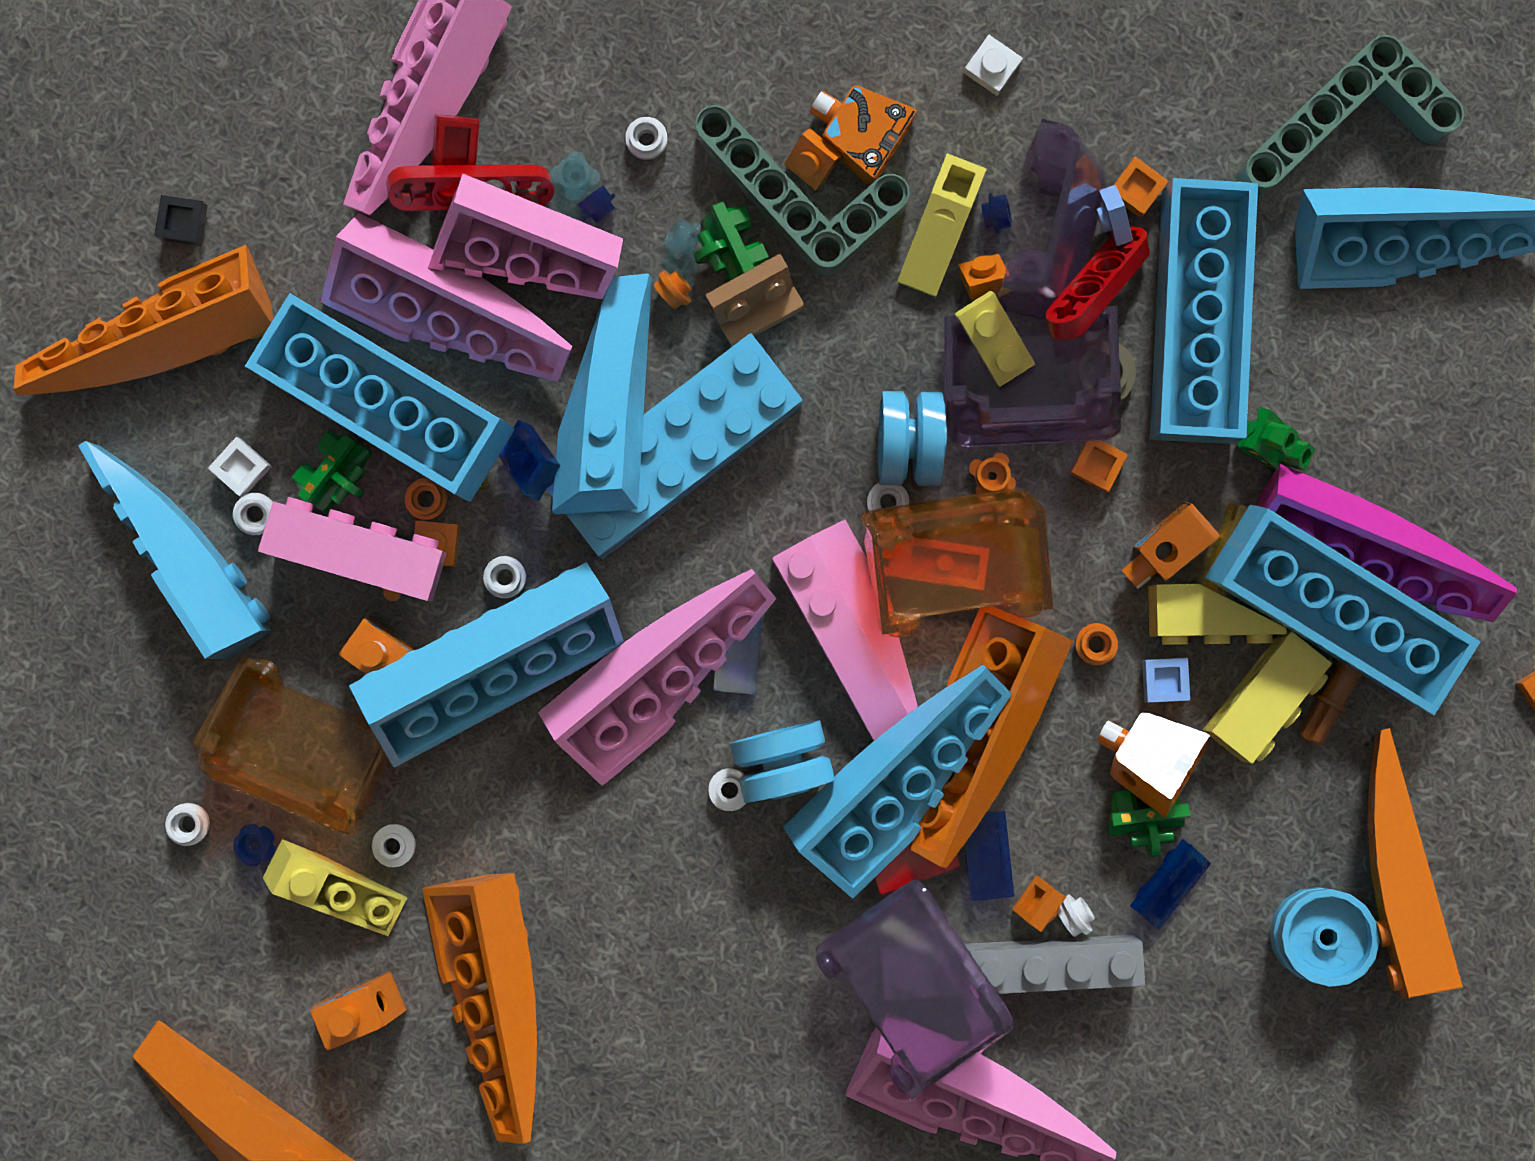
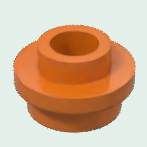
M663 270L658 274L660 279L653 285L670 307L676 310L682 304L687 306L691 302L688 293L692 288L677 271L670 274Z
M421 478L414 481L406 490V508L411 515L420 520H433L439 517L447 507L448 496L445 488L429 478ZM425 492H431L434 496V502L429 507H423L420 504V497Z
M1100 623L1089 624L1078 632L1075 639V650L1083 662L1094 666L1104 665L1110 662L1116 655L1118 640L1114 631L1108 626ZM1094 636L1099 637L1103 642V648L1098 653L1092 652L1089 648V640Z

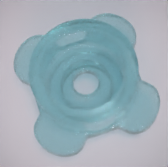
M579 151L571 152L567 158L560 162L559 166L553 167L550 172L552 182L560 184L565 190L566 198L573 202L579 201L584 191L590 186H597L600 182L599 171L591 169L585 160V155ZM573 173L579 174L577 180L571 178Z
M681 218L672 226L663 241V247L670 251L669 258L673 259L675 257L679 259L682 255L688 257L699 243L697 233L701 224L698 222L695 224L692 222L688 223Z

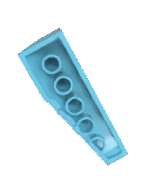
M1424 188L1303 189L1295 223L1298 286L1300 289L1383 287L1396 284V278L1417 274L1419 278L1436 275V269L1458 264L1462 269L1478 265V261L1487 257L1499 255L1501 259L1535 252V200L1477 192Z
M650 274L613 277L601 301L558 431L552 512L555 515L638 509L652 283Z
M87 441L78 445L102 489L109 495L115 493L119 499L114 502L113 508L121 522L125 523L130 529L137 531L139 537L132 541L142 557L146 556L158 568L151 576L205 659H231L272 632L266 622L270 619V615L257 598L251 600L243 587L247 584V580L241 570L234 563L228 565L200 528L169 497L140 473L103 447Z
M982 665L907 714L850 761L834 776V781L827 783L783 826L799 853L853 899L915 839L921 830L919 822L930 806L935 808L944 796L941 791L953 772H960L968 760L965 757L967 751L975 740L983 738L1012 693Z

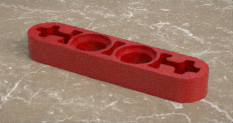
M534 164L402 166L392 170L386 180L390 202L394 207L406 211L449 210L454 194L444 195L438 191V188L445 181L452 180L459 183L462 174L482 182L498 180L503 183L502 190L541 206L547 205L554 195V186L549 172L544 167ZM511 181H516L517 185H514L516 192H512ZM426 182H429L430 194H425ZM532 182H540L536 186V191H528L532 187ZM404 184H412L409 193H401Z
M1130 227L1133 241L1119 246L1116 245L1111 235L1046 311V320L1052 338L1067 341L1084 334L1150 255L1147 232L1143 228Z

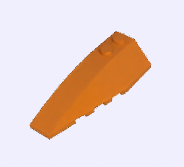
M243 245L165 279L157 284L161 291L141 302L136 296L123 303L125 311L108 322H104L99 317L85 325L86 328L80 332L75 341L70 342L69 339L62 338L15 365L13 390L18 396L68 392L117 384L155 375L198 361L209 355L216 356L225 352L230 346L247 339H257L263 336L273 321L272 304L248 247Z
M981 603L948 679L947 687L984 665L1012 695L983 738L973 742L965 755L968 760L960 772L952 773L941 790L944 796L935 808L930 806L919 822L921 830L912 841L911 851L940 867H948L998 796L1019 760L1041 717L1073 640L986 603Z
M1390 728L1384 729L1375 736L1368 794V841L1370 870L1377 912L1380 919L1376 921L1380 940L1379 945L1388 949L1392 964L1386 965L1387 977L1391 989L1399 991L1402 1000L1463 988L1391 730Z
M486 874L424 887L422 890L438 971L443 985L450 982L458 1005L451 1007L456 1023L463 1021L471 1045L466 1047L465 1050L470 1064H473L482 1074L484 1082L479 1085V1090L496 1140L518 1144L528 1143L531 1141L536 1093V1000L531 956L528 946V933L524 926L520 905V891L516 884L515 874Z
M160 1020L156 1022L132 1056L219 1161H355Z

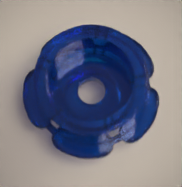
M604 185L599 187L577 204L584 214L581 218L586 220L591 216L595 223L615 208L611 203V200L616 196L615 193L610 194Z
M989 193V202L981 204L986 228L994 227L995 232L1000 234L1001 229L1012 227L1009 202L1006 194L994 196L993 193Z
M248 824L240 829L239 835L234 839V852L244 864L257 866L260 862H267L273 857L276 849L275 845H273L275 836L266 826L258 827L257 824ZM253 841H257L259 843L257 849L252 847L251 844Z

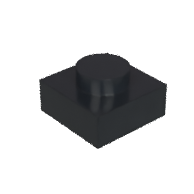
M161 195L154 236L163 241L201 246L208 205L203 201Z

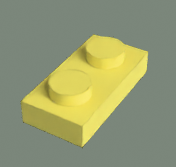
M991 290L955 313L956 318L985 367L999 387L1035 365L1034 360L995 293Z

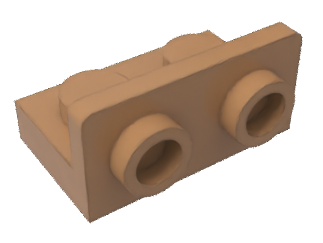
M781 254L705 294L712 314L731 347L751 333L755 337L804 309V303L793 286L789 268Z

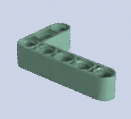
M1380 35L1366 45L1241 166L1237 172L1236 182L1258 183V197L1267 194L1371 93L1419 140L1429 144L1438 143L1455 131L1463 122L1464 109L1459 100L1400 40L1394 36ZM1372 54L1380 55L1384 59L1386 67L1377 65L1372 58ZM1342 82H1348L1353 85L1356 90V96L1346 93L1342 87ZM1401 84L1410 85L1414 90L1415 97L1405 94ZM1312 110L1322 112L1326 117L1327 124L1323 125L1316 122L1312 116ZM1431 113L1441 116L1444 127H1440L1433 122ZM1282 139L1292 140L1297 147V153L1294 154L1286 151L1282 145ZM1252 167L1263 169L1267 174V182L1256 180L1252 175Z
M711 105L702 109L697 115L695 125L697 140L701 148L808 266L819 275L830 276L839 272L901 217L906 209L910 195L907 182L899 175L885 174L874 181L829 222L728 110L722 106ZM717 122L725 126L726 131L719 137H710L704 133L705 127L710 123ZM739 153L749 154L754 159L753 164L747 168H738L731 161ZM772 183L779 186L783 192L778 198L770 200L761 196L759 191L764 185ZM884 190H892L899 195L900 202L896 205L888 206L880 201L878 195ZM801 214L806 216L811 224L805 230L797 231L792 229L787 221L791 216ZM852 218H863L867 221L870 228L865 233L856 234L849 230L847 222ZM822 245H830L837 250L839 256L831 262H825L817 257L815 251Z

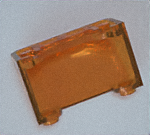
M1000 490L870 510L861 515L878 626L882 635L888 634L892 637L911 635L914 632V628L921 625V617L1001 604L1007 610L1013 611L1015 616L1021 618L1034 617L1039 615L1041 610L1053 609L1046 510L1026 490Z
M242 656L192 742L199 769L206 776L228 787L337 832L355 835L388 761L386 753L371 730L363 713L358 717L284 686L283 679L278 674L279 668L265 659L258 658L254 661Z

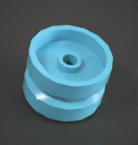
M882 391L878 423L879 485L901 486L907 477L908 459H912V474L917 486H940L947 445V425L943 393L920 392L915 399L913 418H909V401L904 391Z
M820 720L758 734L730 743L735 765L740 767L763 765V769L745 774L739 780L744 803L794 796L807 792L810 788L835 780L830 758L820 755L802 759V753L818 749L825 743Z
M1319 887L1301 889L1286 897L1273 913L1269 929L1272 950L1284 968L1296 977L1328 987L1347 985L1365 975L1376 960L1380 942L1377 923L1365 904L1351 894ZM1327 929L1323 934L1326 942L1323 944L1320 941V933Z

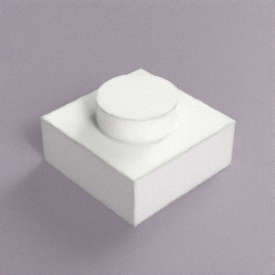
M988 35L965 67L963 73L998 96L1021 64L1023 58L991 35Z
M236 437L208 469L238 496L242 497L250 492L272 466L241 438Z

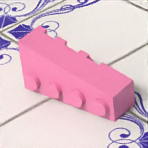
M462 174L436 240L428 268L443 271L444 267L448 266L464 269V275L482 278L483 273L508 277V283L524 285L525 282L531 281L546 284L548 290L603 299L618 268L623 238Z
M288 497L286 505L273 501L258 552L433 602L447 552L437 549L439 541L417 534L413 535L412 542L395 537L396 528L376 522L371 523L370 529L353 525L355 516L330 509L328 517L312 513L314 504Z

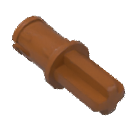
M1337 662L1336 668L1321 694H1315L1314 696L1317 702L1300 730V736L1304 740L1317 746H1321L1324 743L1339 714L1346 713L1347 710L1344 706L1359 679L1362 678L1363 675Z

